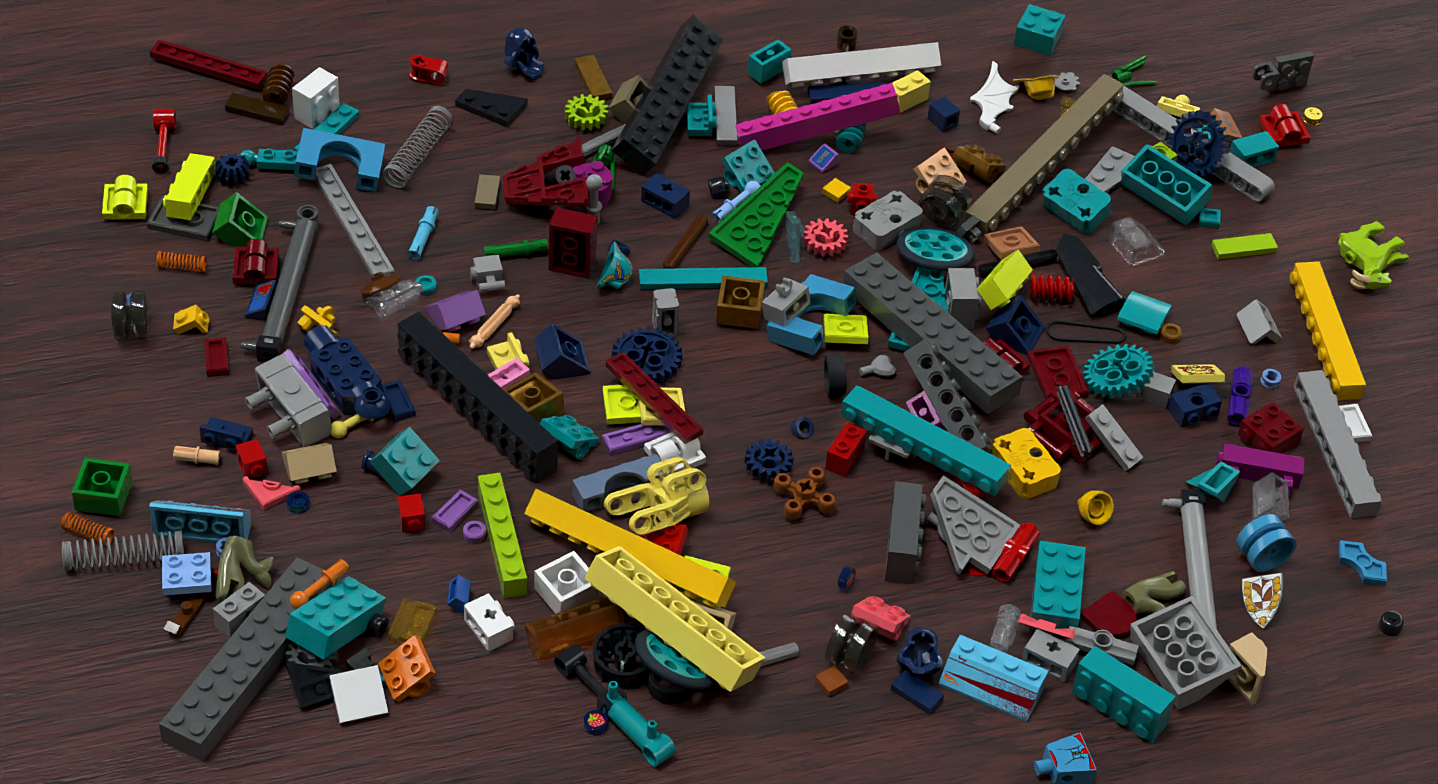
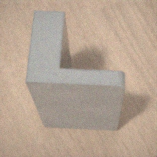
M1257 299L1237 313L1242 328L1252 345H1255L1266 336L1275 343L1282 338L1268 308Z

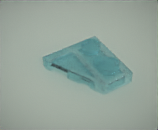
M789 211L786 212V235L788 247L791 250V263H800V237L804 236V227L795 212Z

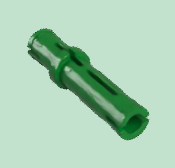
M546 238L533 241L524 239L523 242L483 246L484 256L499 255V258L524 254L525 256H530L532 253L548 252V242Z

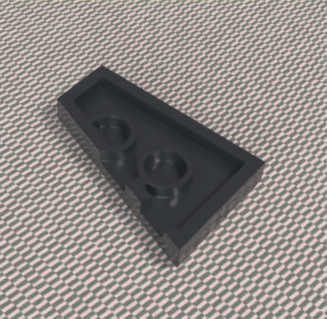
M465 89L455 100L456 107L504 127H508L528 105V98Z

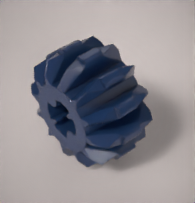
M228 153V156L221 155L220 159L216 160L215 175L221 184L226 183L227 186L231 184L237 186L238 183L244 184L245 180L249 179L250 163L245 158V155L239 156L238 153L234 155Z

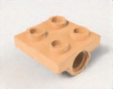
M945 147L914 168L919 177L916 180L917 189L925 196L931 195L935 203L941 201L967 182Z

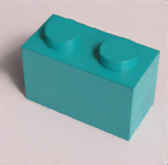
M778 39L749 55L748 74L761 84L783 72L782 61L791 58L792 49Z
M1265 131L1233 140L1229 152L1250 166L1257 167L1274 162L1279 146L1268 132Z

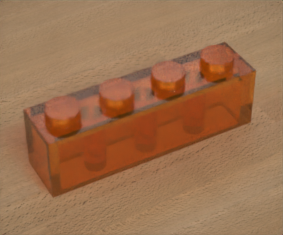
M606 596L526 623L525 629L529 649L539 659L565 650L573 644L579 645L585 642H593L604 629L616 624H625L622 607L612 603Z

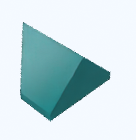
M1220 462L1214 468L1186 481V483L1199 490H1203L1206 494L1224 503L1240 471Z

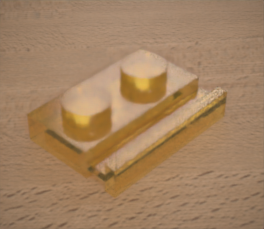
M403 598L388 632V639L392 640L393 638L397 639L400 643H405L412 636L416 635L423 644L437 612V606L415 600L411 602L407 601V598Z

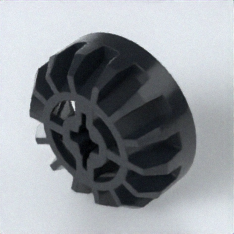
M616 624L598 634L593 644V665L595 669L599 670V675L602 678L610 677V682L624 680V685H630L631 680L641 683L644 676L648 677L650 669L642 660L641 662H636V655L638 654L635 647V640L638 634L646 629L633 624ZM608 663L614 664L618 671L611 669ZM634 667H640L637 671L629 672L633 670Z

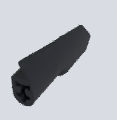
M1063 234L1055 252L1071 281L1074 278V286L1090 316L1099 312L1104 317L1122 309L1126 299L1103 274L1100 262L1077 236Z

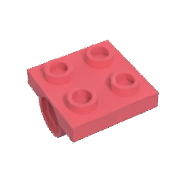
M876 596L867 597L855 604L851 613L853 614L852 621L871 631L876 627V633L893 641L898 640L904 626L908 624L911 615L905 613L903 608L898 606L891 607L885 604L883 599Z

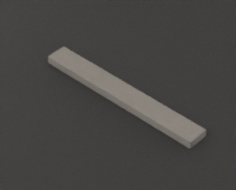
M332 164L317 167L315 181L371 276L378 272H383V275L395 274L391 263Z

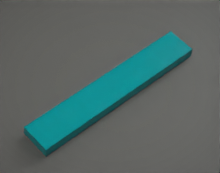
M766 267L639 269L640 289L720 288L722 275L764 280V288H767L768 280Z

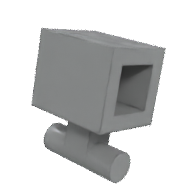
M499 255L473 258V267H470L471 279L476 281L479 292L505 289L503 269Z

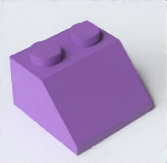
M477 290L462 292L425 306L426 311L440 330L448 329L449 332L460 329V324L467 322L470 325L479 322V317L486 315Z

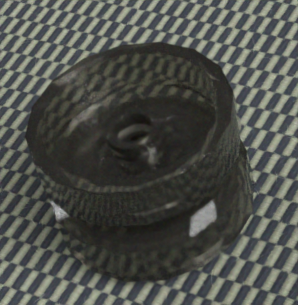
M938 175L934 177L928 189L920 197L919 206L922 208L923 214L930 221L942 227L952 228L961 220L973 199L969 189L961 181L948 175Z
M133 291L130 296V305H128V298L125 292L112 293L111 320L115 340L128 339L130 326H132V334L135 339H146L148 337L145 291Z
M849 613L845 614L836 625L825 652V660L836 666L844 662L845 670L855 675L859 674L868 662L875 647L879 633L878 627L868 622L860 626L859 618Z

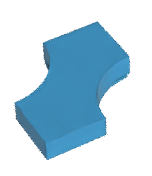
M1339 541V563L1346 564L1355 569L1360 575L1362 583L1386 585L1387 570L1385 562L1371 557L1366 552L1363 543Z

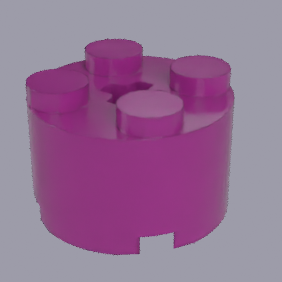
M600 161L575 166L573 168L575 180L584 177L587 179L592 174H597L602 178L603 185L598 190V201L601 202L602 208L609 203L610 198H612L613 176L611 171Z

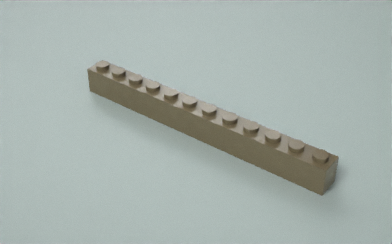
M1103 74L966 211L965 222L975 215L980 220L975 226L981 231L980 235L984 237L990 231L993 232L1002 219H1006L1010 211L1014 207H1018L1021 200L1025 196L1030 195L1033 188L1043 181L1047 173L1052 172L1056 164L1060 160L1063 161L1071 149H1075L1079 141L1083 137L1086 138L1090 130L1094 126H1098L1101 119L1105 115H1109L1112 108L1122 101L1124 97V84Z

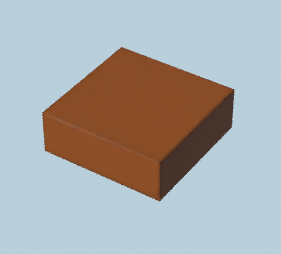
M835 665L815 676V682L828 697L848 687L849 681Z

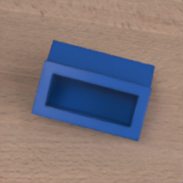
M460 575L450 581L447 605L453 608V613H464V605L469 603L471 581Z

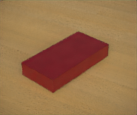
M226 338L204 339L207 377L229 375Z

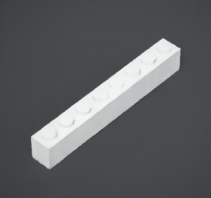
M938 42L787 58L782 61L785 85L792 84V88L802 87L804 83L811 82L812 86L821 85L823 81L830 80V83L842 82L841 78H849V81L861 80L860 77L867 76L868 79L879 78V75L886 74V77L898 76V73L901 72L909 75L917 70L931 73L941 66Z

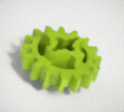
M581 94V98L574 96L573 101L568 100V105H565V119L568 120L569 125L574 123V128L580 126L582 130L589 128L591 131L594 126L599 129L600 124L605 125L606 120H608V105H605V100L599 101L598 96L592 98L591 94L588 97Z

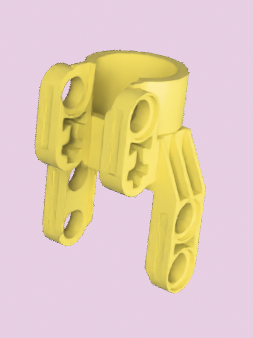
M681 457L671 458L651 465L647 471V477L651 483L640 484L613 492L604 500V508L612 515H622L650 506V508L635 512L630 518V528L639 535L673 526L683 519L705 513L709 508V495L705 485V474L699 469L691 468L689 463ZM683 463V470L675 473L677 464ZM658 471L663 472V473L659 474V478H658V479L655 477V476L658 475V473H659ZM698 474V482L692 485L693 475ZM635 493H640L639 501L632 503V496ZM615 499H619V507L612 510V501ZM639 518H644V525L641 528H636V521Z

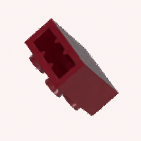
M1271 402L1242 419L1238 435L1253 449L1282 454L1300 443L1304 428L1277 404Z

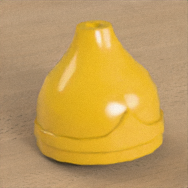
M1089 491L1077 501L1081 516L1087 522L1094 525L1104 524L1113 513V499L1104 491Z

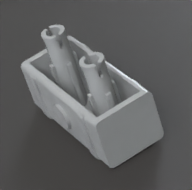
M284 354L255 368L259 391L245 397V402L250 410L268 402L281 418V420L267 426V431L272 439L290 430L303 447H307L331 435L332 425L329 410Z

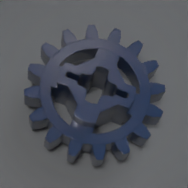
M768 438L767 442L760 439L758 445L751 443V448L746 450L744 461L746 470H751V476L759 475L758 480L761 481L764 477L767 479V482H770L771 478L775 479L778 474H787V472L792 471L794 461L792 450H787V444L779 445L780 440L772 443L771 438Z

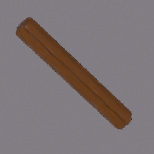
M699 214L663 262V269H674L707 225L708 217L706 215Z

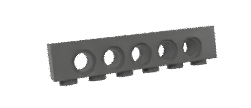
M924 339L903 353L947 431L966 441L968 434L974 433L973 438L966 442L989 454L993 451L989 446L992 443L986 432H981L979 428L982 425L976 414L972 415L969 408H971V405L965 396L961 397L958 392L961 390V387L956 379L953 378L951 380L948 374L951 370L945 361L941 362L938 356L941 353L935 343L930 344ZM930 362H933L932 367L926 369V365ZM943 379V383L936 387V383ZM953 397V401L946 405L947 399ZM964 415L962 421L956 423L957 417Z

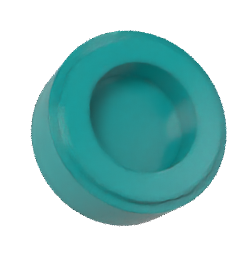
M423 275L415 280V291L418 294L429 296L435 293L437 289L436 280L432 276Z

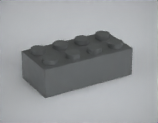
M895 481L884 581L912 584L913 576H918L919 562L917 561L921 560L922 553L921 544L918 543H922L923 529L919 525L924 524L925 512L921 508H925L926 494H922L923 484Z

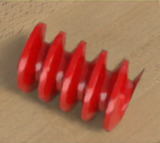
M1031 274L1029 297L1033 295L1034 301H1037L1038 296L1041 295L1043 302H1045L1047 296H1050L1051 302H1054L1055 297L1058 296L1060 303H1062L1064 297H1067L1068 303H1071L1074 278L1070 282L1069 277L1065 276L1062 282L1060 276H1056L1053 281L1052 276L1048 275L1045 281L1043 275H1039L1036 280L1035 275Z

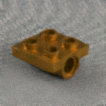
M957 146L954 152L957 155L956 165L970 173H974V175L988 183H992L999 173L1004 172L1007 166L1001 162L1002 159L993 154L989 156L984 153L985 149L980 146Z

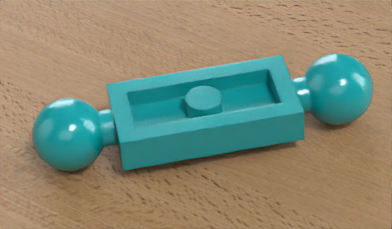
M259 149V153L255 154L251 150H244L240 156L245 155V158L249 160L250 166L257 163V168L295 170L298 151Z

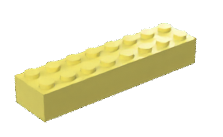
M621 546L596 555L584 577L594 589L601 591L612 603L622 607L630 617L640 621L648 631L658 635L666 645L680 652L684 659L698 666L702 673L712 677L725 690L731 692L752 681L766 658Z

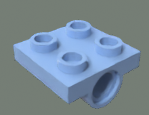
M210 552L162 556L163 595L212 592Z

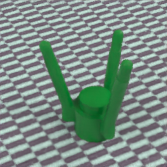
M1147 55L1117 70H1113L1111 73V77L1124 84L1125 87L1155 85L1157 83L1156 81L1129 82L1132 79L1131 70L1144 65V60L1148 58Z
M605 144L599 148L592 162L600 161L604 166L611 165L613 191L617 160L614 158L615 153L611 151L612 147Z

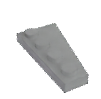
M1112 146L1085 179L1109 194L1111 189L1122 185L1121 170L1135 156Z

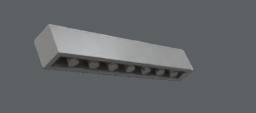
M1323 370L1298 373L1294 384L1295 392L1350 519L1376 516L1379 506L1382 504L1381 495L1377 493L1374 487L1372 476H1369L1366 462L1361 458L1359 446L1353 440L1351 428L1345 422L1344 412L1338 406V400L1331 390L1329 379H1326Z

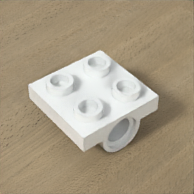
M671 432L644 444V451L648 456L657 454L660 461L681 457L689 463L691 468L706 463V456L700 450L698 438L684 444ZM683 463L677 464L675 473L683 470Z

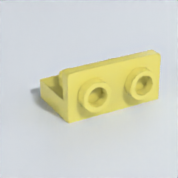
M512 332L507 333V342L487 347V354L495 370L515 358L529 367V359L526 354L522 353L521 343L519 339H515Z

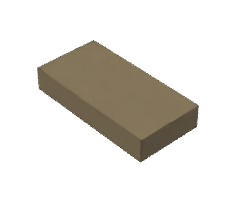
M479 174L475 208L496 210L500 176Z

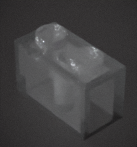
M1273 472L1253 484V520L1268 514L1276 515L1281 521L1289 518L1288 482Z

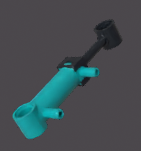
M573 644L554 656V664L563 676L566 677L576 673L598 695L597 711L607 721L611 719L642 750L644 758L651 766L657 767L676 754L675 745L669 736L664 733L660 734L657 731V722L654 720L648 722L627 701V694L618 686L616 681L609 682L608 689L606 690L583 667L587 664V658L578 645Z

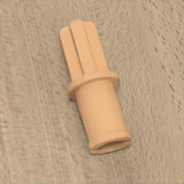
M175 446L173 457L177 460L193 461L195 464L201 462L218 465L220 451L200 449V446H197V448Z

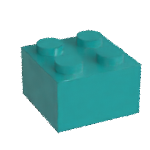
M1029 4L1017 25L1014 45L1051 56L1063 33L1066 15Z
M408 427L397 434L370 463L400 496L412 489L440 460L411 427Z

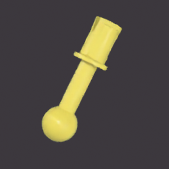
M356 414L344 422L335 421L331 424L330 434L336 439L343 438L347 434L348 429L366 420V418Z

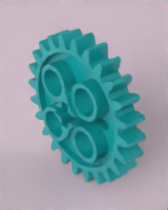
M1117 344L1115 349L1108 346V351L1106 352L1099 350L1100 355L1093 354V360H1087L1088 365H1084L1085 371H1083V375L1089 391H1094L1095 395L1101 393V397L1109 394L1110 399L1117 394L1119 398L1124 393L1130 396V391L1133 390L1137 393L1138 387L1145 388L1144 382H1151L1150 377L1154 376L1153 371L1155 370L1152 356H1149L1148 351H1144L1143 347L1137 349L1136 345L1128 348L1127 344L1123 348H1120L1119 344Z

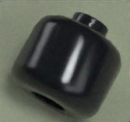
M719 176L708 180L712 198H720L728 194L727 189H730V186L724 177Z
M1386 611L1382 614L1378 627L1382 633L1388 636H1396L1402 630L1404 619L1396 611Z

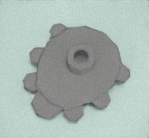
M1064 72L1060 73L1061 76L1055 79V87L1063 91H1075V86L1080 84L1077 81L1079 77H1074L1075 74L1072 72L1067 74Z

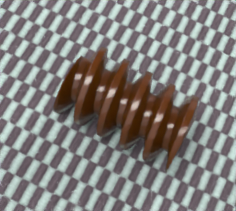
M276 64L270 68L262 93L264 101L284 105V102L287 101L295 76L294 70L290 66Z

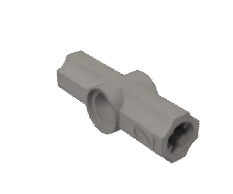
M1074 626L1069 627V629H1074L1076 633L1073 639H1066L1065 642L1071 643L1085 652H1089L1096 646L1118 661L1134 665L1139 645L1115 639L1106 630H1098L1094 633Z

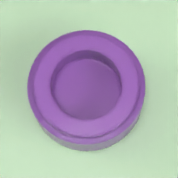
M480 521L466 523L463 527L464 539L473 544L482 542L486 538V526Z

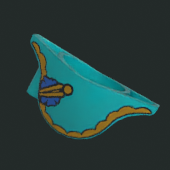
M613 242L597 288L611 286L618 290L620 286L628 281L633 273V266L630 260L621 252L616 242Z

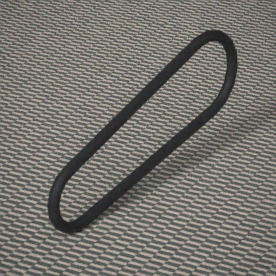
M1053 320L1046 326V332L1049 337L1059 341L1121 343L1126 339V334L1121 328L1065 320ZM1054 323L1110 329L1121 332L1123 337L1120 340L1060 338L1052 335L1049 327Z

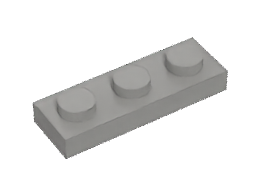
M1103 404L1085 417V420L1124 471L1130 469L1143 458Z

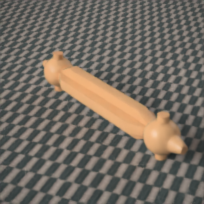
M520 295L508 297L505 303L494 312L478 330L477 335L472 336L469 340L470 349L482 346L484 340H487L511 314L512 309L520 304Z

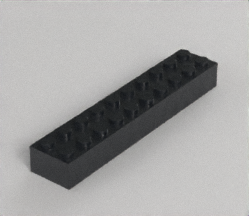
M694 15L680 26L611 150L642 176L658 162L723 41V38Z
M420 312L398 323L399 356L411 364L414 371L419 372L429 385H433L443 398L448 399L457 411L466 416L468 422L474 424L484 437H488L498 450L503 451L513 464L522 469L526 477H530L537 483L557 471L558 440Z

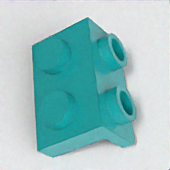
M708 95L707 103L688 104V136H712V129L716 128L717 117L713 116V114H716V102H712V95Z

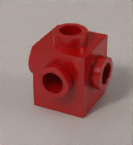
M853 183L852 191H848L847 203L851 204L850 215H855L857 211L877 200V193H873L874 184Z

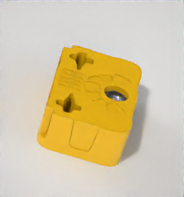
M1021 428L994 439L991 455L1011 464L1008 483L1019 497L1030 499L1057 487L1061 468L1030 429Z

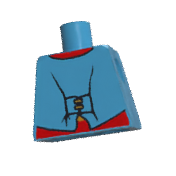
M1081 733L1049 743L1045 747L1043 760L1034 761L1036 775L1049 774L1053 784L1094 783L1097 769Z

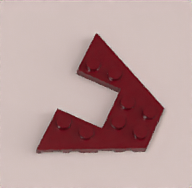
M576 136L577 140L567 146L559 145L556 149L537 157L538 161L527 167L524 164L515 171L503 175L506 204L590 206L585 177L546 187L545 173L554 170L556 167L563 165L575 167L585 163L581 136Z

